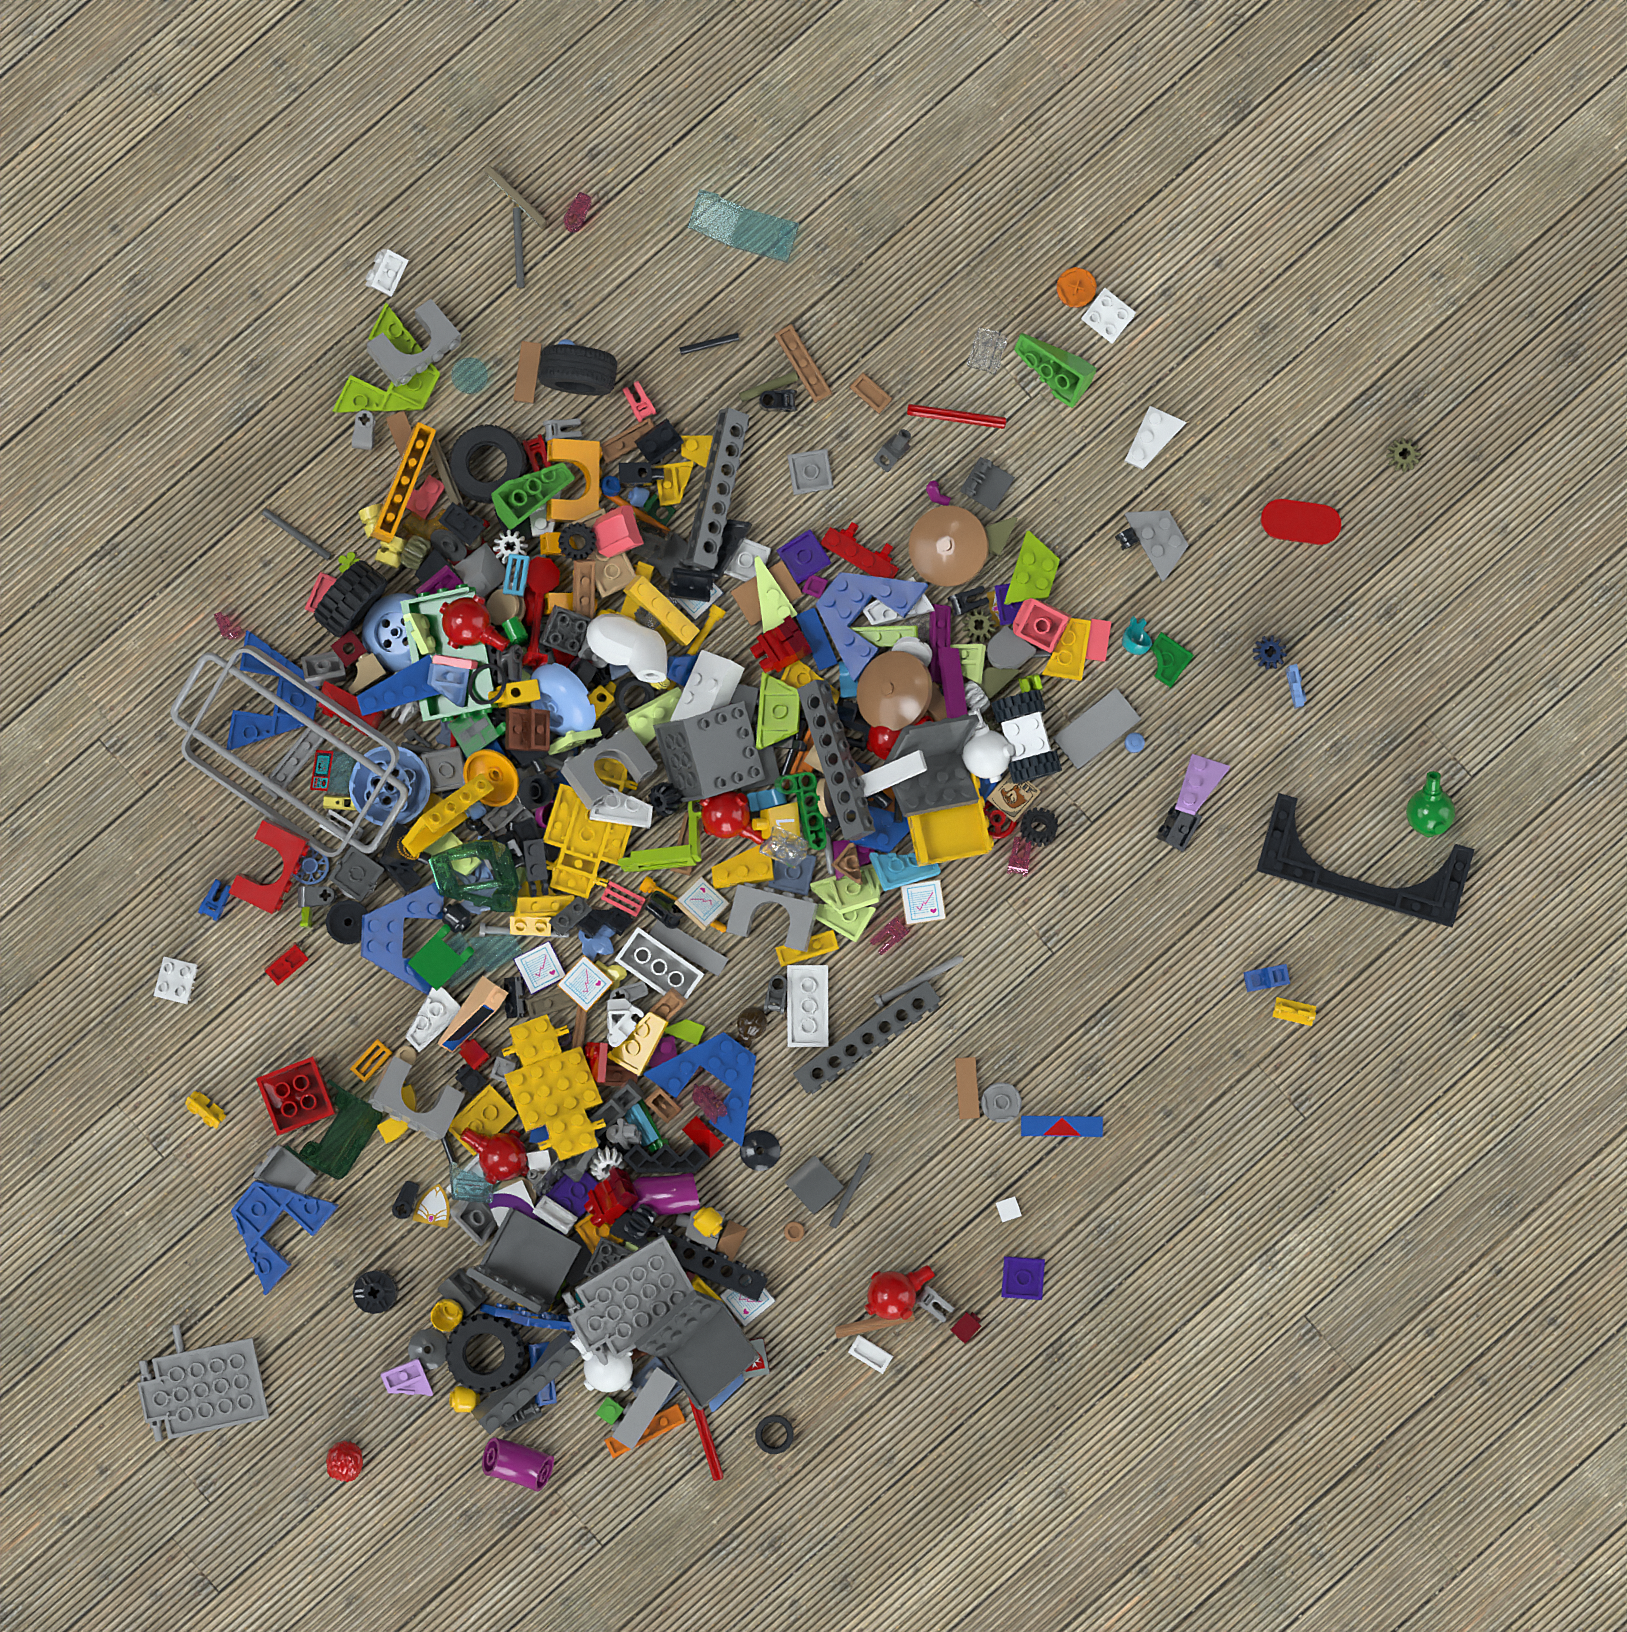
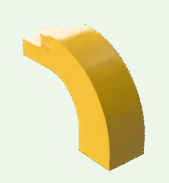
M410 1084L406 1087L402 1085L401 1096L404 1104L410 1110L416 1112L417 1097L413 1085ZM392 1118L377 1125L386 1144L398 1139L409 1129L408 1123L402 1120L396 1121Z

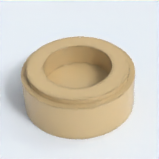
M403 1046L398 1049L396 1057L412 1065L417 1059V1053L412 1047Z

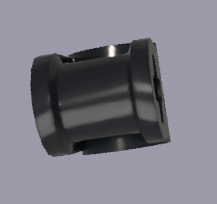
M797 390L764 391L760 395L759 406L763 411L796 412L795 395ZM765 397H771L774 403L767 406L762 400Z

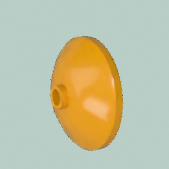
M490 749L478 750L468 757L463 768L465 784L482 773L494 788V790L479 800L481 803L492 807H501L507 805L516 797L519 790V777L514 765L507 757Z

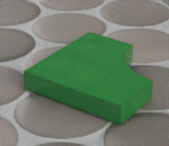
M1160 632L1150 647L1157 660V671L1154 677L1171 688L1194 656L1162 632Z

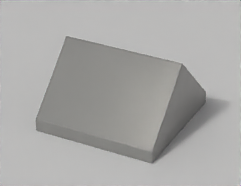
M334 651L301 657L305 681L313 687L321 686L325 681L330 684L347 681L344 663Z
M474 1190L470 1191L450 1210L452 1218L479 1246L485 1243L497 1224L490 1207Z

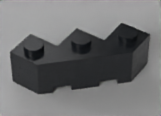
M695 1143L681 1157L667 1144L652 1158L638 1144L623 1157L638 1174H684L689 1172L696 1174L710 1160Z

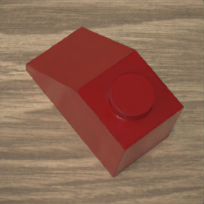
M474 1038L471 1041L467 1039L460 1046L462 1050L459 1054L474 1070H478L491 1057Z

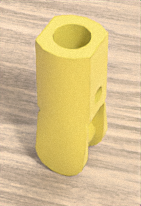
M324 795V809L357 811L352 800L350 807H345V800H351V797Z

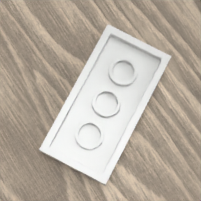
M787 965L788 1047H828V965Z

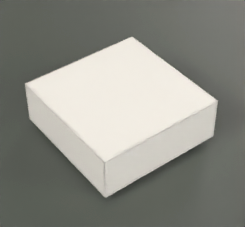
M1015 1196L996 1203L1002 1222L1022 1216Z

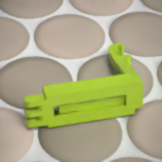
M700 800L688 801L689 845L631 851V857L618 860L620 868L624 872H642L694 866L696 862L702 861L698 820L701 818V812H694V804L700 802Z

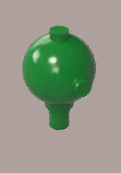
M1436 771L1427 773L1426 784L1421 790L1411 796L1406 807V817L1410 826L1416 832L1428 838L1444 833L1452 825L1455 818L1454 803L1451 797L1443 791L1440 785L1441 774Z

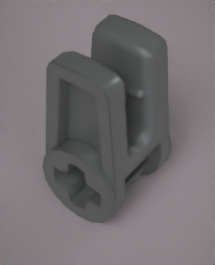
M515 644L503 652L497 650V665L502 668L506 675V684L511 683V681L520 682L522 678V648ZM498 671V682L502 685V677Z

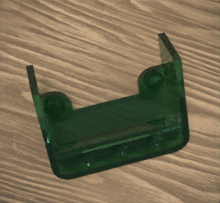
M329 1079L327 1083L338 1090L334 1103L341 1110L320 1143L309 1141L303 1146L301 1151L286 1145L285 1149L304 1163L340 1180L352 1168L376 1130L377 1125L380 1124L383 1114L374 1109L369 1102Z

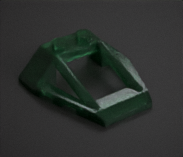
M473 840L437 853L428 859L439 895L459 901L463 899L471 901L473 905L478 907L484 905L490 907V910L494 912L516 911L520 882L508 846L495 840ZM478 856L480 860L491 861L496 880L458 885L451 861ZM497 888L491 894L492 898L467 893L472 891Z

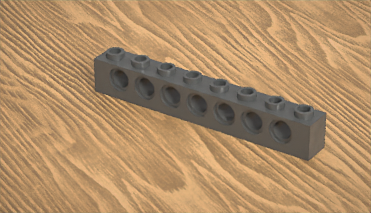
M732 408L721 409L718 413L684 564L703 571L714 569L718 562V549L722 544L721 536L723 528L727 523L726 515L731 505V493L736 484L735 476L740 466V454L745 445V432L749 427V415ZM708 524L711 527V532L708 530Z
M814 680L798 688L797 691L845 840L857 841L875 832L874 821L867 806V799L863 794L862 783L855 769L856 765L849 750V743L843 731V724L837 713V706L831 694V687L827 680Z
M925 981L793 1073L805 1092H811L813 1095L822 1088L821 1083L826 1080L830 1083L839 1077L837 1072L843 1068L847 1071L855 1066L854 1061L860 1056L862 1059H865L872 1054L871 1049L878 1045L881 1048L889 1042V1036L892 1034L898 1036L906 1030L905 1025L910 1022L914 1025L923 1018L921 1014L927 1010L931 1013L940 1007L938 1004L941 1001L929 982ZM916 998L924 1001V1007L920 1010H916L912 1005L913 1000ZM898 1010H905L908 1017L905 1021H898L896 1019V1012ZM883 1021H887L891 1025V1029L887 1033H882L879 1030V1024ZM865 1033H871L874 1036L872 1044L867 1045L863 1043L862 1036ZM850 1044L857 1047V1053L854 1056H848L845 1052L846 1047ZM837 1056L840 1058L841 1063L837 1068H832L829 1065L830 1057ZM817 1067L824 1071L823 1077L818 1080L812 1077V1071Z

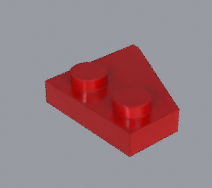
M587 1042L583 1053L591 1074L596 1082L605 1083L608 1043Z

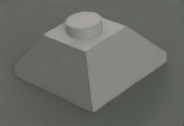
M487 543L454 566L464 584H468V587H475L476 594L481 597L504 581L506 576V568L496 558V555Z

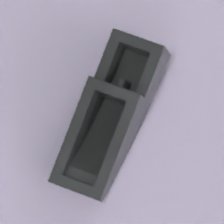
M631 1078L588 1117L591 1123L602 1118L605 1122L606 1127L595 1130L597 1138L617 1122V1119L623 1117L627 1110L643 1097L644 1091Z

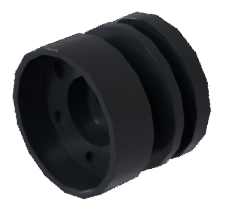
M382 1270L366 1272L357 1279L353 1287V1299L356 1305L362 1311L370 1314L382 1313L390 1309L397 1301L399 1295L398 1283L395 1278ZM372 1287L380 1291L377 1294V1298L375 1295H370V1292L373 1290Z

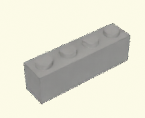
M658 1366L655 1370L653 1368L650 1369L645 1377L648 1380L644 1387L640 1385L634 1394L637 1397L633 1404L628 1403L622 1412L625 1414V1417L622 1421L617 1420L611 1429L614 1432L612 1437L633 1450L677 1382L674 1376Z

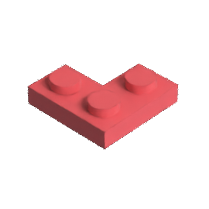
M429 475L419 492L415 489L412 490L405 508L426 520L445 490L443 483Z

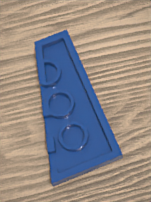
M430 654L356 696L361 715H369L439 695L438 691L427 684L430 663H432Z

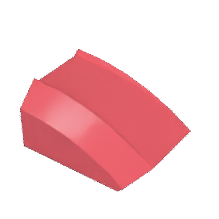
M632 505L621 506L596 519L591 531L595 533V544L600 554L610 558L644 544L636 524Z
M1029 598L1023 601L1013 621V633L1052 653L1069 623L1071 615L1044 602Z

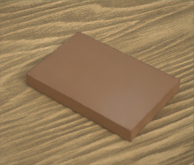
M782 560L767 568L789 602L803 595ZM754 576L730 591L750 626L762 620L757 577Z

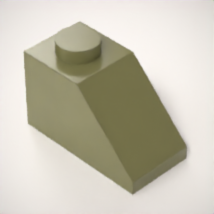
M1012 517L986 527L989 553L1000 557L1018 518Z
M988 667L985 671L983 669L982 683L976 684L990 701L1020 671L1012 668L999 669Z

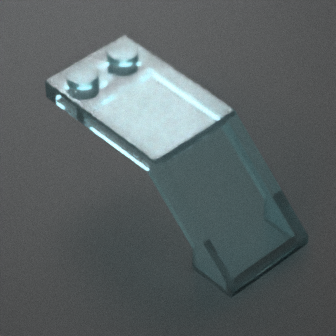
M699 189L688 228L729 247L788 263L799 229V223L743 208L721 198L719 194Z

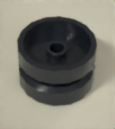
M352 900L336 903L330 908L326 916L327 932L332 939L341 944L350 945L361 941L362 915L368 913L364 905ZM349 918L352 920L351 926L344 924L345 919Z

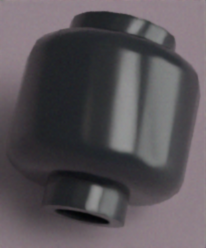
M460 903L448 904L442 911L444 914L442 922L447 924L453 933H463L472 924V914Z

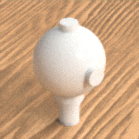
M979 708L967 711L968 715L977 714L980 722L964 746L963 753H961L964 764L975 776L989 779L990 783L998 782L1002 779L1001 774L1008 768L1011 756L1014 754V748L1003 735L989 730L988 724H985V721L982 719Z
M577 1333L572 1336L570 1342L579 1350L581 1357L585 1360L584 1374L586 1380L583 1383L588 1390L592 1391L595 1388L601 1392H615L620 1389L626 1391L633 1384L630 1380L633 1371L630 1357L633 1354L632 1350L615 1359L606 1343H603V1351L608 1359V1364L604 1366L600 1363L597 1356L593 1355L592 1351H586Z

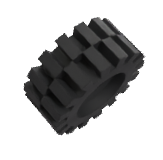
M579 522L571 523L565 527L558 540V546L561 549L562 555H566L565 558H571L572 561L587 559L592 554L596 543L595 533H592V529L586 527L584 523L582 525L579 524ZM581 535L585 540L584 547L581 549L572 548L569 543L571 536Z
M1037 807L1033 808V811L1029 809L1022 818L1020 825L1021 837H1026L1025 842L1027 843L1032 841V846L1035 843H1038V847H1041L1042 843L1046 846L1056 836L1058 820L1057 818L1054 819V813L1050 815V810L1048 809L1046 812L1043 811L1044 808L1040 807L1039 811ZM1038 822L1044 824L1047 829L1040 832L1034 830L1031 825Z

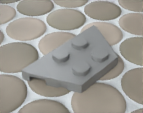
M1169 510L1126 512L1124 514L1130 527L1134 529V534L1139 538V543L1162 582L1165 581L1187 549L1188 543Z

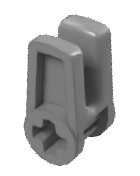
M581 419L543 421V426L546 430L545 443L553 438L571 440L583 438L581 431H561L562 428L580 426Z
M644 981L617 988L611 992L610 999L615 998L616 993L619 992L621 995H625L623 999L632 1003L648 995L647 986Z
M925 1284L923 1286L924 1290L916 1297L915 1302L944 1323L947 1318L942 1312H939L932 1306L933 1302L939 1303L942 1308H945L950 1313L955 1308Z

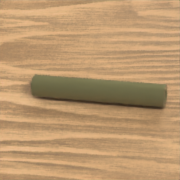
M794 371L740 392L741 401L745 402L760 396L764 391H773L798 381L797 374Z

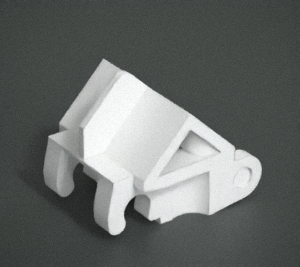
M609 999L607 1001V1028L609 1029L607 1040L613 1047L619 1046L636 1028V1022L631 1016L633 1014H638L639 1017L644 1016L639 1007L629 1003L626 999Z

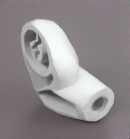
M601 614L590 622L587 627L586 637L590 648L595 654L607 663L627 665L631 672L641 681L658 683L666 679L667 650L663 638L657 631L642 626L634 619L623 614Z

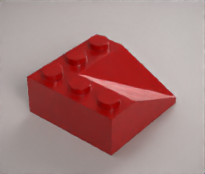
M327 681L323 683L322 693L378 730L386 715L385 713L379 711L362 716L355 696ZM319 702V707L323 709L321 713L330 718L335 715L341 718L340 723L351 727L352 724ZM355 726L352 727V728H354L355 730H357V732H359V733H361V734H363V735H365V736L368 737L367 734H365L363 731H361V730L358 729L357 727H355Z
M315 1056L256 1078L277 1136L337 1114Z

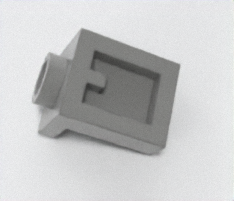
M500 1049L490 1077L506 1083L504 1074L514 1071L519 1060L516 1053L504 1057Z

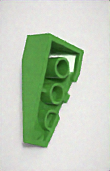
M1024 333L1020 334L1014 349L1029 368H1034L1041 376L1039 379L1049 385L1053 390L1051 393L1071 408L1076 405L1090 386L1097 370L1096 367L1081 357Z
M562 462L514 480H509L491 493L497 515L508 529L511 530L567 486L575 477Z

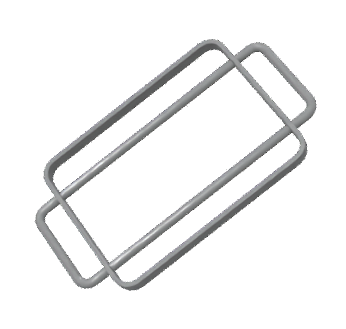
M246 645L239 648L231 656L229 662L213 652L202 654L171 707L170 714L172 720L188 732L181 745L182 754L188 762L279 825L310 839L308 845L325 856L334 857L339 855L348 844L363 853L375 852L408 799L406 785L391 775L400 757L398 747L392 740L254 646ZM241 653L251 654L386 747L391 754V762L387 770L378 766L235 667L234 664ZM211 660L224 668L191 725L179 716L178 711L205 663ZM229 673L381 777L349 833L197 729ZM193 736L342 838L344 841L340 848L331 849L201 760L190 749L191 738ZM387 781L400 791V797L370 845H365L353 836Z

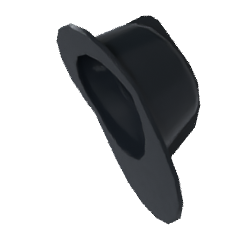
M536 774L523 779L518 790L521 804L528 810L549 804L554 795L552 780L545 774Z

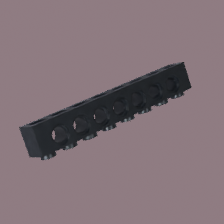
M628 1209L615 1219L616 1221L613 1223L609 1234L639 1248L649 1243L646 1239L649 1232L657 1233L658 1237L664 1235L667 1241L673 1240L677 1244V1248L673 1253L682 1268L758 1302L768 1281L764 1272L757 1269L754 1272L746 1269V1264L737 1260L733 1263L728 1260L729 1256L717 1252V1254L709 1252L710 1248L701 1243L698 1246L690 1243L692 1239L684 1235L677 1237L672 1234L673 1230L662 1226L660 1229L653 1226L655 1222H652L642 1238L636 1239L624 1230L625 1224L634 1213ZM686 1249H692L695 1252V1257L692 1260H687L684 1257L683 1253ZM707 1257L714 1261L713 1267L709 1269L702 1265L703 1259ZM729 1266L732 1269V1275L724 1277L721 1274L722 1267ZM742 1275H748L751 1278V1283L743 1286L739 1282V1278Z

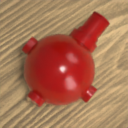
M475 594L473 598H458L450 604L444 602L439 610L443 614L442 627L444 633L449 638L447 644L455 649H458L460 645L472 646L481 642L484 645H492L503 652L510 640L499 634L496 628L491 625L490 613L484 605L485 599L478 594Z
M925 716L914 726L921 725L927 721L933 722V719L930 716ZM871 726L866 743L867 749L885 761L901 731H892L885 726Z
M728 791L700 800L699 804L703 806L701 818L706 834L722 839H729L739 835L742 838H749L758 845L762 844L765 840L762 838V830H753L750 810L747 804L748 799L744 794Z
M468 1127L462 1132L460 1139L469 1144L473 1151L479 1154V1164L482 1171L486 1174L485 1180L495 1185L497 1181H510L519 1175L524 1177L530 1169L526 1164L527 1150L519 1139L521 1137L519 1132L511 1129L509 1133H496L490 1137L486 1134H478Z
M926 1265L916 1272H908L907 1274L898 1271L875 1272L871 1276L872 1281L867 1291L868 1303L864 1305L870 1316L876 1314L886 1320H897L900 1318L906 1320L911 1317L913 1313L911 1310L916 1301V1292L921 1289L925 1282L935 1277L929 1265Z

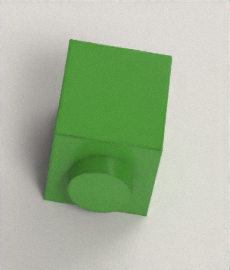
M608 1395L595 1414L610 1425H613L625 1407Z

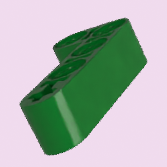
M518 616L502 623L504 631L499 634L510 640L506 649L515 644L520 647L528 644L529 637Z
M800 771L778 776L775 780V788L778 792L784 794L796 793L805 845L814 850L823 849L827 844L823 815L818 807L820 797L816 794L817 780L815 775L810 772ZM807 775L809 782L806 786H803L801 783L802 777ZM785 779L790 783L789 788L786 790L782 788V782ZM810 795L812 797V804L807 806L805 798ZM814 815L816 822L813 826H810L808 823L809 817ZM816 837L819 838L816 844L812 843V840H815Z

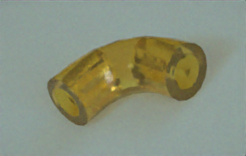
M443 508L430 520L424 519L413 512L402 526L408 533L422 536L425 539H430L431 534L437 529L450 531L438 522L446 511Z

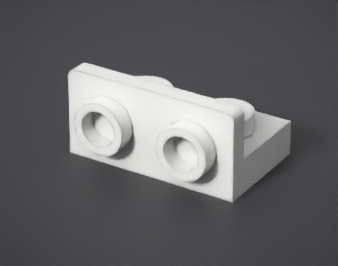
M382 249L375 256V265L367 273L365 285L392 297L409 260L388 249Z

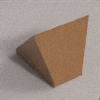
M849 843L831 866L858 885H862L863 881L856 844Z

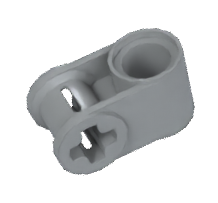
M362 410L356 415L352 448L373 450L376 421L374 415L369 411ZM365 415L370 419V422H366V425L361 421V419L365 418Z

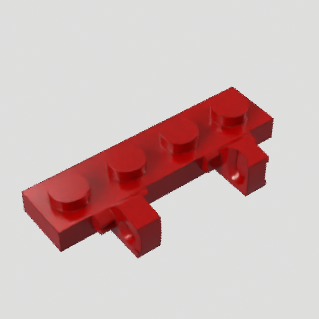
M851 522L847 530L842 528L840 532L832 527L828 529L820 542L821 546L870 576L890 579L895 577L899 568L890 563L892 558L889 557L893 546L886 543L880 553L869 551L856 543L857 539L853 536L859 526Z

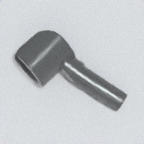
M410 728L403 734L409 742L415 738L428 748L431 743L418 735L414 729Z

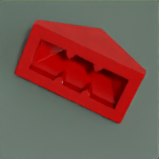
M697 1115L682 1128L684 1133L709 1158L724 1146Z

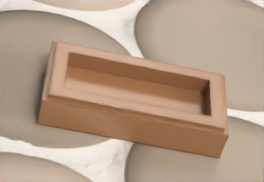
M863 372L849 387L878 414L893 400Z

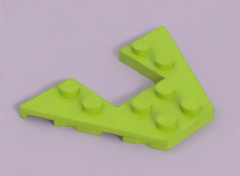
M385 303L368 340L371 341L381 333H384L400 352L409 355L421 353L423 350L389 305ZM430 363L425 371L413 375L411 380L405 385L401 384L396 387L391 381L386 392L350 375L332 411L334 413L360 412L362 410L369 412L423 411L441 374L433 363Z

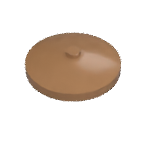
M940 506L928 511L916 522L909 538V555L915 570L928 582L943 587H955L972 580L982 570L989 551L988 535L982 522L970 511L957 506Z
M903 651L886 652L873 659L861 674L857 686V704L863 718L873 727L885 726L892 731H902L907 725H915L926 713L932 697V680L927 667L920 659Z

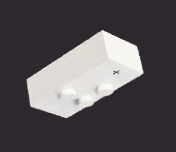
M701 650L670 721L686 719L729 705L745 668L729 659Z
M639 927L635 929L614 959V961L662 995H665L673 987L687 999L704 975Z

